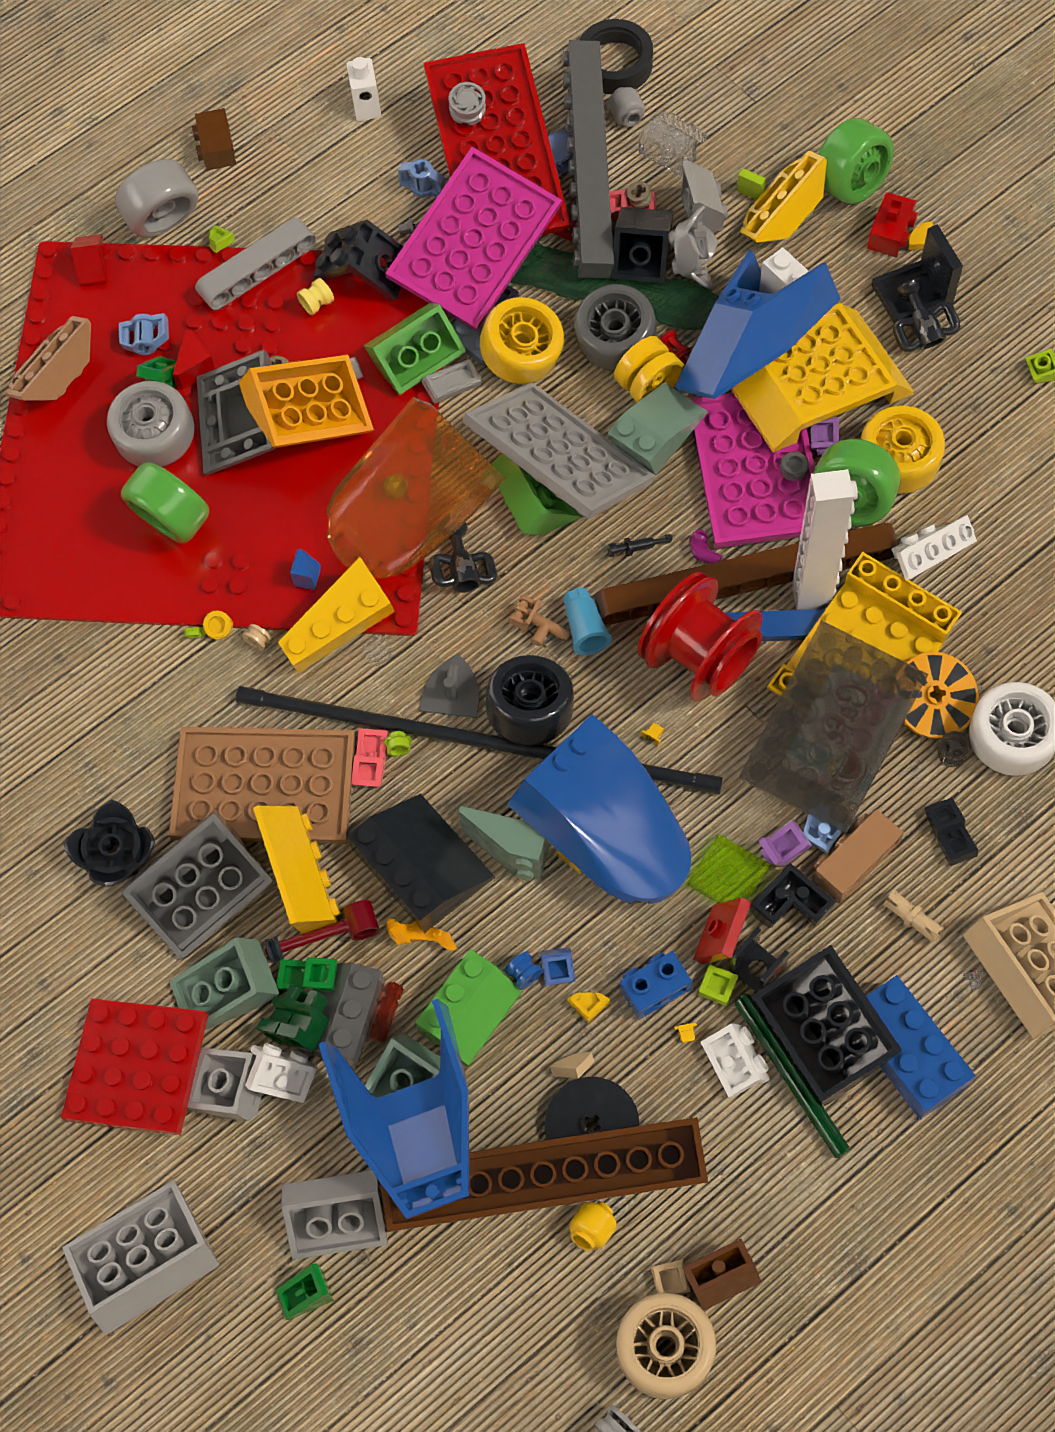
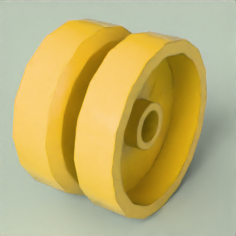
M649 336L633 345L623 355L614 371V379L626 391H630L631 397L636 402H639L664 382L675 388L685 365L673 352H669L667 346L657 336Z

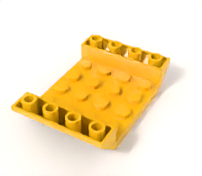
M841 303L834 305L789 351L731 388L772 452L797 443L800 431L882 396H885L891 404L914 393L912 387L859 312Z
M862 552L847 573L844 585L788 664L785 665L783 663L767 686V689L808 714L833 665L836 664L892 693L893 682L899 669L908 660L919 654L939 652L962 612L912 581L905 580L904 576Z

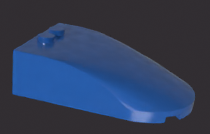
M593 714L523 780L507 803L511 809L594 883L620 900L632 903L634 900L648 901V904L661 902L671 897L681 887L689 874L691 866L689 842L667 801L634 753Z

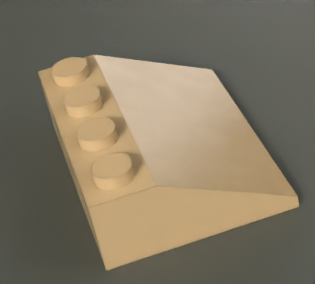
M1041 892L983 916L963 935L1033 1039L1055 1029V909L1044 893Z

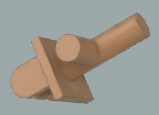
M520 596V604L516 605L513 609L515 614L510 615L508 619L512 625L522 629L521 632L523 634L526 633L531 623L538 626L531 639V642L536 646L542 645L548 632L567 641L571 633L570 630L537 613L542 602L541 600L535 601L527 596Z

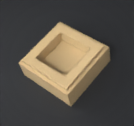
M683 1260L651 1267L656 1293H673L681 1296L690 1294L688 1280L682 1268L684 1267Z

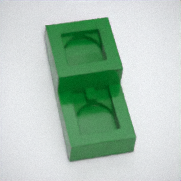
M307 957L306 961L280 959L276 984L278 992H287L290 985L296 986L306 993H309L310 990L318 992L333 991L338 960Z

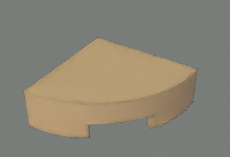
M582 1052L564 1057L555 1062L550 1068L553 1076L579 1079L595 1061L592 1052Z

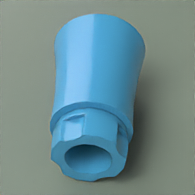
M576 588L568 591L564 595L563 601L572 634L574 652L578 655H592L606 649L612 642V636L602 621L595 601L591 598L586 588Z

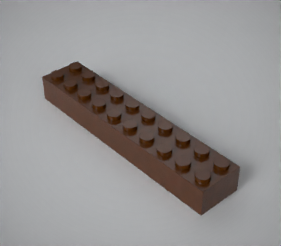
M698 1117L469 1152V1196L406 1219L382 1184L381 1189L387 1232L703 1184L708 1183Z

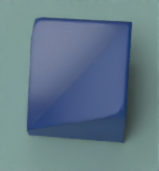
M298 549L290 572L295 587L315 590L321 565L305 551Z

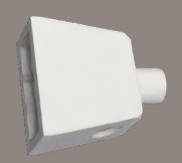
M357 57L353 61H348L346 64L356 121L382 118L372 59ZM362 92H369L370 99L361 100L360 94Z

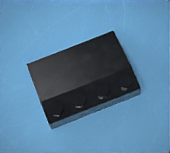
M422 794L370 817L346 835L354 853L424 934L495 879L491 871Z
M829 945L752 995L824 1107L850 1091L902 1052L901 1047L832 945Z

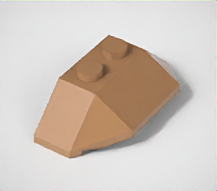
M71 316L65 325L59 327L47 337L11 378L5 394L8 397L20 400H57L58 397L62 396L70 383L81 375L83 368L89 363L91 322L89 319Z

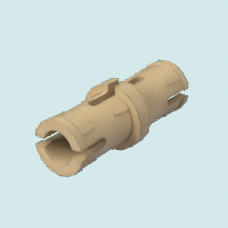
M896 890L888 896L889 900H885L883 905L902 918L904 925L908 928L912 926L931 943L940 936L938 933L943 932L944 927L923 913L924 909L921 906H914Z

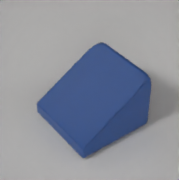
M570 947L540 952L545 986L576 982Z

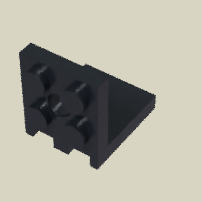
M368 219L331 231L324 240L325 247L322 254L316 260V269L312 277L315 279L321 278L323 281L344 274L353 273L388 300L394 301L398 299L402 287L386 278L385 273L404 246ZM381 257L386 261V270L380 265Z
M937 224L929 227L927 230L920 261L873 278L871 285L895 324L897 320L912 317L914 313L909 299L901 297L896 292L899 286L919 278L922 281V287L918 294L924 308L931 309L940 302H950L953 304L963 265Z

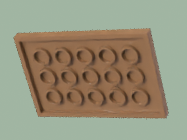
M181 727L169 829L170 839L179 840L216 809L243 842H264L253 807L298 806L302 814L308 813L313 830L308 832L312 842L317 841L320 844H347L348 838L346 835H348L355 730Z

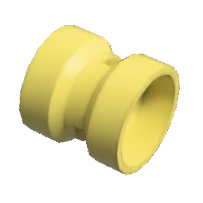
M321 278L312 282L309 289L303 288L297 292L299 302L310 315L317 313L323 304L328 305L334 301L330 288Z

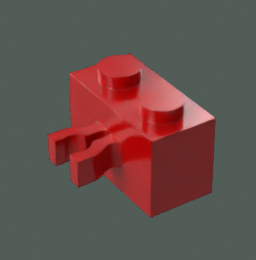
M886 192L870 230L867 249L897 258L900 249H906L910 238V233L907 232L908 228H914L917 221L918 212L914 211L917 200Z

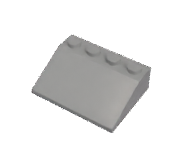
M175 1180L62 1247L87 1310L105 1336L220 1266Z

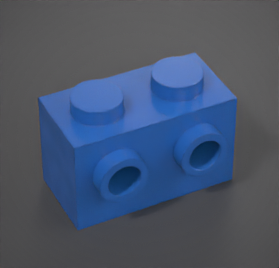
M673 951L666 955L664 952L659 953L648 961L649 965L640 970L637 967L633 968L622 976L620 991L638 1020L691 991L692 980Z

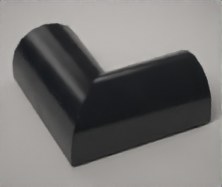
M789 863L750 904L749 908L755 918L768 928H772L791 907H794L812 924L818 926L833 910L836 901Z

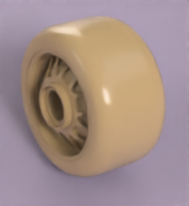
M673 1293L649 1295L636 1302L622 1318L616 1338L617 1359L624 1376L642 1393L660 1399L682 1397L698 1388L707 1378L716 1355L715 1332L706 1313L692 1300ZM662 1339H668L673 1342L675 1351L669 1356H663L658 1353L656 1344Z

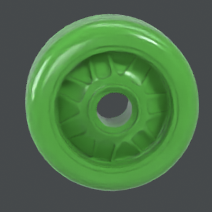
M852 118L839 124L828 135L818 155L825 157L827 160L824 191L847 204H857L871 197L884 182L893 162L894 145L890 135L862 118Z
M845 439L836 442L824 451L813 474L848 469L850 480L856 481L858 498L853 500L854 514L850 515L851 526L864 527L879 522L890 512L900 488L901 475L895 459L883 447L867 440Z
M152 462L141 464L121 490V498L131 510L159 532L179 543L190 541L209 515L208 505L193 489L166 469Z

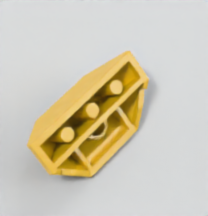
M807 151L803 154L802 158L795 160L784 168L748 209L740 233L757 243L788 239L823 198L827 166L826 158Z

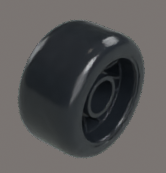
M537 655L517 656L500 664L491 674L486 687V713L492 728L504 739L525 746L541 745L556 739L570 724L574 706L573 683L564 668L555 661Z

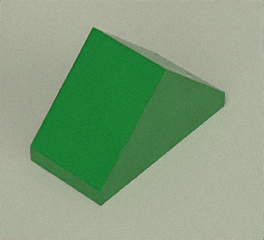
M317 1263L310 1265L276 1289L286 1320L293 1319L334 1301L324 1272Z

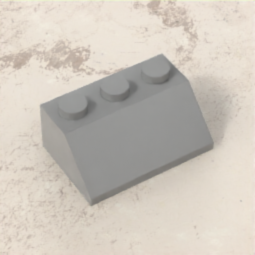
M372 1170L282 1184L281 1207L292 1260L388 1245L380 1182Z

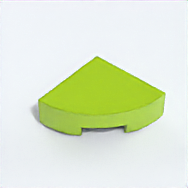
M217 225L213 226L209 230V246L214 252H219L235 242L234 233Z

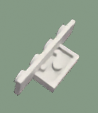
M965 515L945 526L935 528L934 524H929L919 528V534L913 533L901 538L902 543L892 548L895 559L899 561L905 580H909L977 542L969 517Z

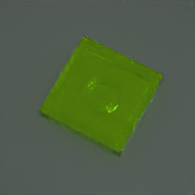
M718 834L688 879L687 885L718 904L740 897L749 900L769 870L770 864Z

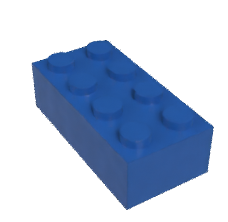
M898 975L866 996L902 1049V1052L880 1068L920 1120L971 1085L976 1075Z

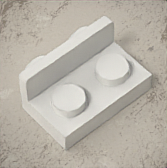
M729 1024L701 1041L729 1098H734L758 1083H765L770 1080L767 1074L769 1069L766 1061L760 1054L757 1055L752 1045L754 1043L752 1034L746 1027L738 1024Z
M265 1043L263 1047L252 1045L250 1051L256 1056L245 1086L251 1091L304 1103L317 1070L308 1061L309 1057L295 1050H291L290 1054L284 1053L279 1047Z

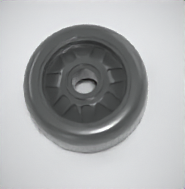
M611 284L597 288L583 299L575 314V334L582 354L590 363L604 370L615 371L623 355L633 345L649 336H657L656 317L652 304L642 292L627 285Z

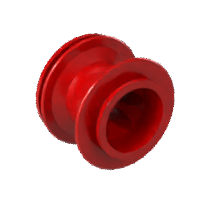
M695 572L686 577L665 597L645 626L637 647L638 656L645 660L649 668H658L673 658L692 672L695 676L690 686L689 696L694 702L702 701L710 695L718 696L730 688L749 666L762 641V633L760 632L763 620L762 612L752 610L735 621L714 605L718 593L717 579L708 577L702 572Z

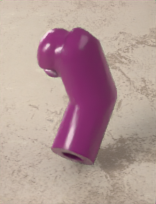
M695 530L689 539L693 557L706 564L721 561L723 555L709 550L706 532Z

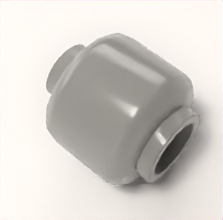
M618 88L608 100V109L615 122L620 126L632 127L637 125L645 113V105L634 88Z

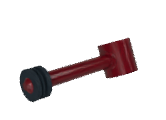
M361 900L344 907L342 911L345 920L281 941L278 940L277 936H274V940L271 939V941L265 939L266 955L270 957L273 963L275 958L277 960L278 957L284 959V952L347 931L350 934L351 940L354 941L373 937L379 933L380 928L371 901Z

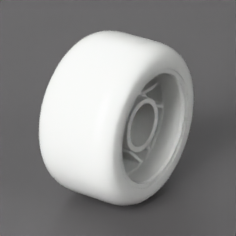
M1023 682L1004 683L990 689L977 703L970 721L969 739L973 751L986 766L1005 775H1027L1041 769L1055 754V701L1044 690Z

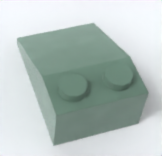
M664 382L625 411L609 430L608 435L613 444L656 475L705 417L707 410Z
M460 806V822L462 832L508 871L515 874L517 878L525 881L541 880L550 844L526 821Z
M239 937L169 980L179 1008L202 1010L209 1014L205 1030L255 1010L273 999L274 996L279 995L259 940Z
M407 1034L393 1037L365 1086L372 1096L379 1098L437 1076L440 1071V1057Z

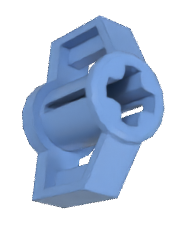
M425 159L402 162L398 169L400 185L412 189L413 194L417 197L424 198L430 195L438 197L446 185L445 177L433 169L431 163Z
M164 313L152 316L138 314L130 321L119 323V344L123 349L140 355L154 353L160 345L169 339L168 318ZM158 325V336L153 339V329ZM130 331H134V343L132 345L130 344Z

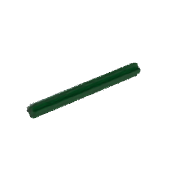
M745 994L735 1001V1006L833 1156L840 1158L847 1154L850 1150L848 1143L751 996Z

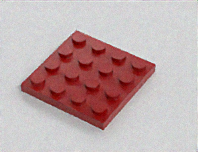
M91 998L61 1119L68 1122L181 1136L209 1014L202 1010Z

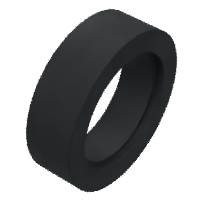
M608 19L593 24L581 35L579 40L600 41V46L613 42L624 43L633 47L639 54L638 61L628 69L622 71L602 69L604 94L612 95L616 89L621 87L638 89L648 80L653 68V43L649 34L641 26L628 20Z

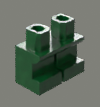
M290 985L283 998L273 997L272 1004L275 1010L269 1019L261 1018L256 1029L275 1043L314 1052L329 1021L322 1014L328 999L318 991L310 990L307 994L304 990Z

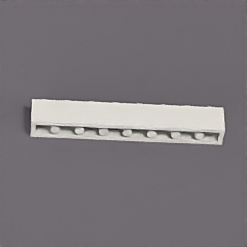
M848 469L811 474L792 583L796 610L827 609L837 594L836 585L839 584L838 571H842L841 558L845 557L844 544L848 543L847 529H851L850 515L854 514L853 500L858 498L856 481L850 480Z

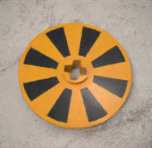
M926 652L908 660L899 669L892 686L893 694L912 703L902 721L903 724L914 733L930 739H945L963 731L970 724L976 705L979 702L978 687L970 670L957 658L941 652ZM934 690L936 693H941V698L937 701L935 698H930L929 695Z

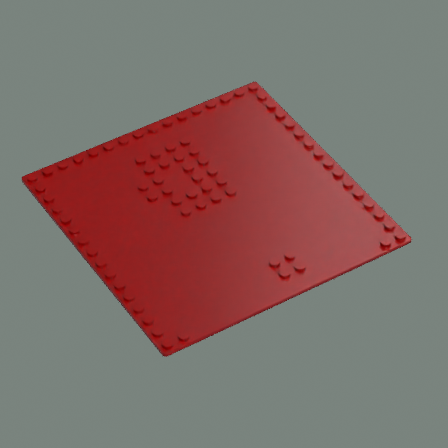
M40 242L15 373L43 341L56 329L65 325L71 316L89 319L91 322L90 360L83 368L81 375L70 383L66 388V392L58 397L57 400H20L10 397L0 447V618L203 627V621L210 612L222 611L232 619L233 628L248 629L250 624H255L264 630L289 631L352 564L361 557L395 611L361 634L415 636L418 632L440 402L434 404L422 381L399 395L377 369L364 345L429 303L403 287L398 299L390 301L353 273H348L324 281L330 288L334 301L328 305L323 304L317 313L310 315L299 302L297 292L303 288L309 289L312 282L316 280L312 277L316 269L315 263L323 250H309L218 310H213L195 290L197 282L203 276L246 248L225 247L216 253L208 246L103 243L106 283L80 287L71 252L73 242ZM381 257L380 265L386 270V261ZM164 313L167 316L169 339L160 345L154 353L140 355L123 349L119 344V323L130 321L138 314L152 316ZM158 325L153 329V339L158 336ZM186 329H191L212 357L215 369L261 350L266 351L269 358L281 356L287 359L289 363L349 355V358L356 357L363 373V377L357 379L374 429L372 432L277 447L273 451L206 475L203 470L197 382L184 390L178 389L176 385L175 389L185 399L192 414L194 436L183 456L162 468L193 489L208 505L209 515L190 541L179 543L144 521L122 500L121 490L139 466L128 462L114 445L107 428L109 408L116 396L124 389L133 384L146 381L145 378L136 376L138 365L158 356L177 360ZM134 331L129 332L131 345L134 343ZM401 473L403 478L409 482L407 492L399 500L396 498L389 499L384 490L385 480L390 475L393 476L394 474ZM298 549L305 551L321 565L315 590L295 587L290 572Z

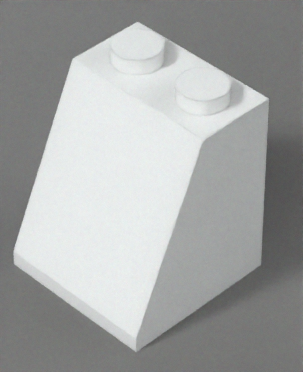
M782 247L762 262L759 292L776 293L809 271Z

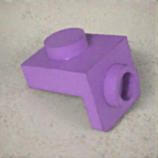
M831 417L811 426V453H817V456L821 457L828 447L839 442V417Z
M795 821L789 822L770 838L763 837L759 840L763 847L761 853L766 861L771 865L774 863L785 867L812 846Z

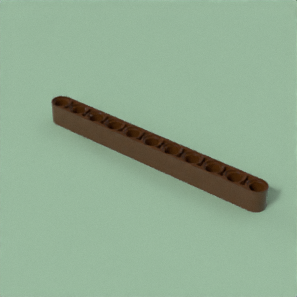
M881 523L848 531V543L844 544L845 557L841 558L842 570L851 568L862 552L877 561L893 558L892 548L899 545L892 524ZM799 543L602 589L594 596L598 612L605 625L653 615L665 597L682 580L695 572H702L708 577L717 579L718 593L715 600L793 582Z

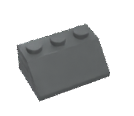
M337 963L334 990L319 992L328 999L322 1014L329 1021L318 1043L325 1041L336 1047L350 1066L358 1067L385 979L381 970L355 963ZM318 1044L314 1052L298 1049L300 1052L322 1058Z

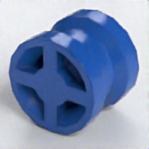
M527 951L512 959L504 969L508 976H513L516 980V986L519 990L529 987L543 973V969L531 961L532 956Z

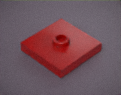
M740 897L712 906L693 958L694 961L706 964L732 957L750 907V901Z

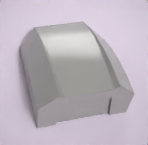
M202 1047L187 1109L220 1117L250 1121L259 1113L258 1107L262 1093L251 1091L245 1086L256 1056L248 1052Z

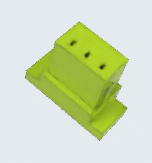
M203 627L184 629L185 637L202 638V636H206Z

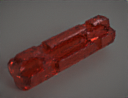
M387 983L384 992L386 996L382 997L374 1019L376 1024L372 1025L369 1033L370 1038L373 1040L384 1042L387 1038L388 1027H391L399 1005L397 1000L401 999L404 991L403 986L398 983Z

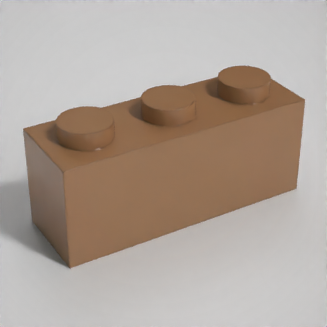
M878 809L870 816L867 813L864 814L855 824L856 830L850 836L844 834L835 844L836 850L830 856L824 854L814 866L816 871L813 880L840 904L902 840L904 832Z

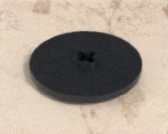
M583 1077L573 1080L554 1095L548 1106L545 1117L547 1140L598 1133L595 1130H591L590 1133L585 1131L587 1125L584 1120L586 1118L592 1120L595 1116L599 1118L598 1126L600 1130L598 1132L637 1127L640 1124L636 1105L630 1095L611 1080L601 1077Z

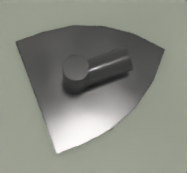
M459 654L445 661L433 672L422 695L420 712L477 718L479 708L477 680L469 664Z

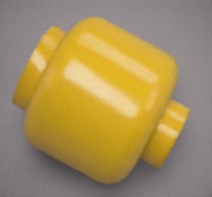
M598 1201L597 1203L585 1202L579 1208L569 1223L571 1239L579 1248L585 1251L600 1250L606 1245L617 1228L611 1207L604 1202Z

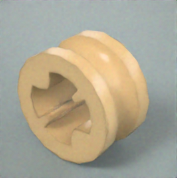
M250 624L248 627L249 632H245L242 637L250 646L263 651L266 647L264 643L269 642L272 638L263 628Z

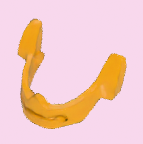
M395 919L386 921L388 933L397 945H402L403 943L411 944L410 941H436L448 950H457L450 933L432 927L424 934L415 922L402 924L395 921Z

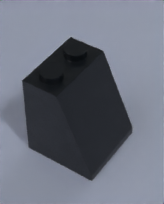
M621 207L615 226L612 279L665 283L670 251L669 235L670 231H672L674 211Z

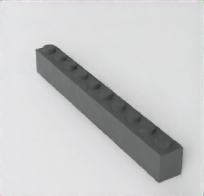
M569 40L567 51L562 52V67H566L567 71L563 75V88L568 89V94H565L564 109L569 110V115L566 116L565 128L566 132H570V137L567 139V154H571L572 158L568 162V176H573V182H570L569 197L574 198V205H571L570 213L571 221H575V227L572 229V244L577 246V250H574L573 266L578 267V277L610 278L614 266L600 41Z

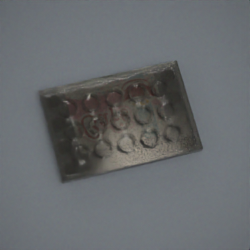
M821 620L739 775V779L846 834L929 674Z

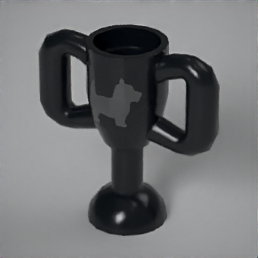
M919 278L908 281L896 289L898 295L909 299L914 311L912 317L899 319L893 325V334L899 348L904 352H913L919 347L921 350L932 348L942 343L946 336L954 335L960 329L959 317L950 302H940L931 309L924 308L918 294L922 287V281ZM942 310L950 324L949 328L941 327L939 320L936 318V315ZM903 326H913L916 339L911 344L908 341Z
M462 520L447 522L440 528L443 537L451 540L453 547L452 555L436 554L429 561L433 582L440 587L453 586V590L458 593L474 591L481 584H492L497 578V570L491 554L487 552L469 554L464 549L462 537L466 534L468 525ZM483 561L486 576L478 573L475 562ZM440 562L450 565V577L443 578Z

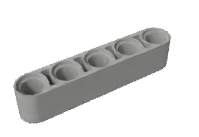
M293 218L203 276L197 282L195 290L211 309L218 310L312 249L316 243V236L299 218Z

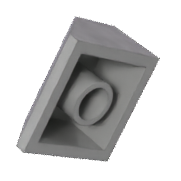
M682 161L681 197L687 218H690L698 208L705 206L703 217L700 220L703 222L702 226H706L712 232L723 230L724 219L728 218L726 204L720 201L722 196L720 183L715 182L711 171L691 161Z

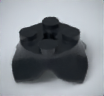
M111 799L98 808L93 816V822L90 827L78 828L65 839L63 845L70 860L78 867L86 870L93 883L102 887H110L122 883L138 873L139 867L149 859L154 849L155 838L148 828L139 827L136 824L133 814L126 806ZM113 845L118 846V849L113 853L107 851L112 850Z

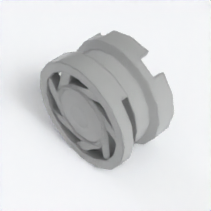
M464 82L459 83L451 90L449 94V111L455 122L461 125L462 123H467L470 126L480 122L482 116L485 115L486 97L479 85Z
M613 1404L606 1410V1417L604 1419L599 1418L594 1424L599 1432H628L616 1421L618 1419L630 1432H641Z

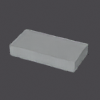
M468 359L424 376L422 384L435 404L478 387L482 384L483 380L471 360Z

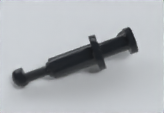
M665 534V538L655 540L652 537L633 541L629 537L624 538V544L616 545V543H609L607 545L608 554L611 558L617 553L625 552L629 557L633 555V552L651 549L655 544L670 543L673 535Z

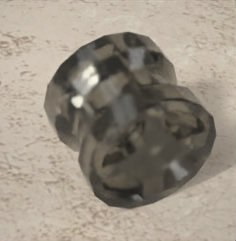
M951 731L946 733L942 737L937 750L939 760L949 767L961 765L969 752L970 741L961 732Z

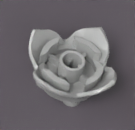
M701 206L690 218L678 223L675 231H670V245L675 247V258H673L672 266L674 274L688 277L707 289H713L714 285L707 272L708 268L702 267V264L712 258L718 240L709 228L702 226L703 222L700 220L703 217L705 206Z

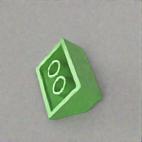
M435 303L427 304L364 345L377 369L399 395L422 381L424 376L436 372L466 352L441 305Z
M503 453L489 465L488 469L493 477V482L499 488L505 499L506 506L511 510L517 527L523 534L543 535L580 517L576 509L558 498L554 492L542 483L537 482L533 476L515 465Z
M472 949L467 952L432 999L438 998L448 1006L461 1061L466 1066L471 1064L522 994V991L503 972ZM431 1001L415 1023L421 1035L441 1047V1028Z

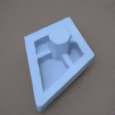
M813 796L803 833L812 845L828 854L844 828L816 796Z

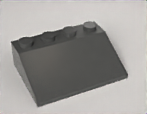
M214 809L126 884L121 893L182 960L274 880L232 827Z

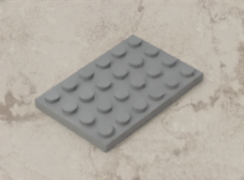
M532 382L465 413L462 421L475 434L480 435L496 450L511 459L515 465L524 469L537 482L542 483L554 492L558 498L564 500L587 519L651 485L656 476Z

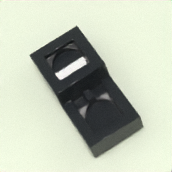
M953 797L925 807V813L933 833L950 866L978 856V848L965 827L966 820Z

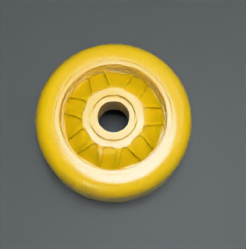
M527 297L507 299L495 306L489 313L480 335V352L487 367L499 378L515 384H529L546 377L555 367L564 345L563 327L554 311L544 303Z
M891 406L873 415L866 423L861 434V439L878 444L895 459L901 475L898 494L918 491L927 486L936 477L945 452V437L938 422L927 412L912 406Z

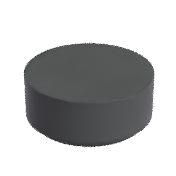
M799 452L785 454L780 463L782 476L790 481L803 479L808 472V459Z

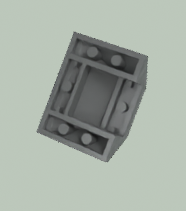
M264 350L197 376L203 470L206 475L276 449L273 448L247 409L239 385V381L250 368L273 365L267 352Z

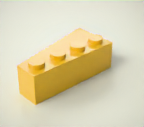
M359 557L278 643L296 671L300 673L395 611L361 557Z

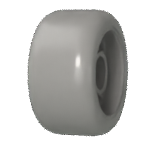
M161 159L150 162L131 173L119 186L115 195V205L133 233L141 237H154L169 231L188 218L198 203L199 194L194 182L180 163L175 160Z
M143 381L127 387L116 396L108 411L107 428L114 445L128 462L136 466H140L144 462H152L164 467L175 462L188 450L194 436V421L185 399L175 388L162 382Z

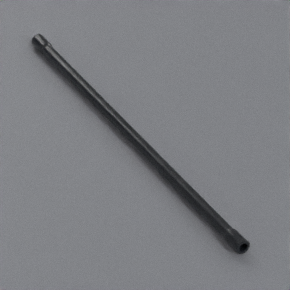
M239 686L236 692V703L257 707L265 706L380 729L402 731L407 734L543 760L557 748L543 744L535 746L519 745L500 736L268 693L264 690ZM641 763L653 781L690 787L694 790L720 795L723 777L704 773H690Z

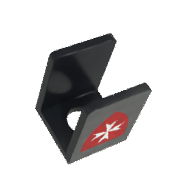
M758 927L732 955L729 970L731 973L738 975V979L755 993L774 982L786 969L790 955L785 950L776 959L760 946L759 941L762 930ZM761 961L766 965L767 971L762 977H755L749 972V965L752 962Z

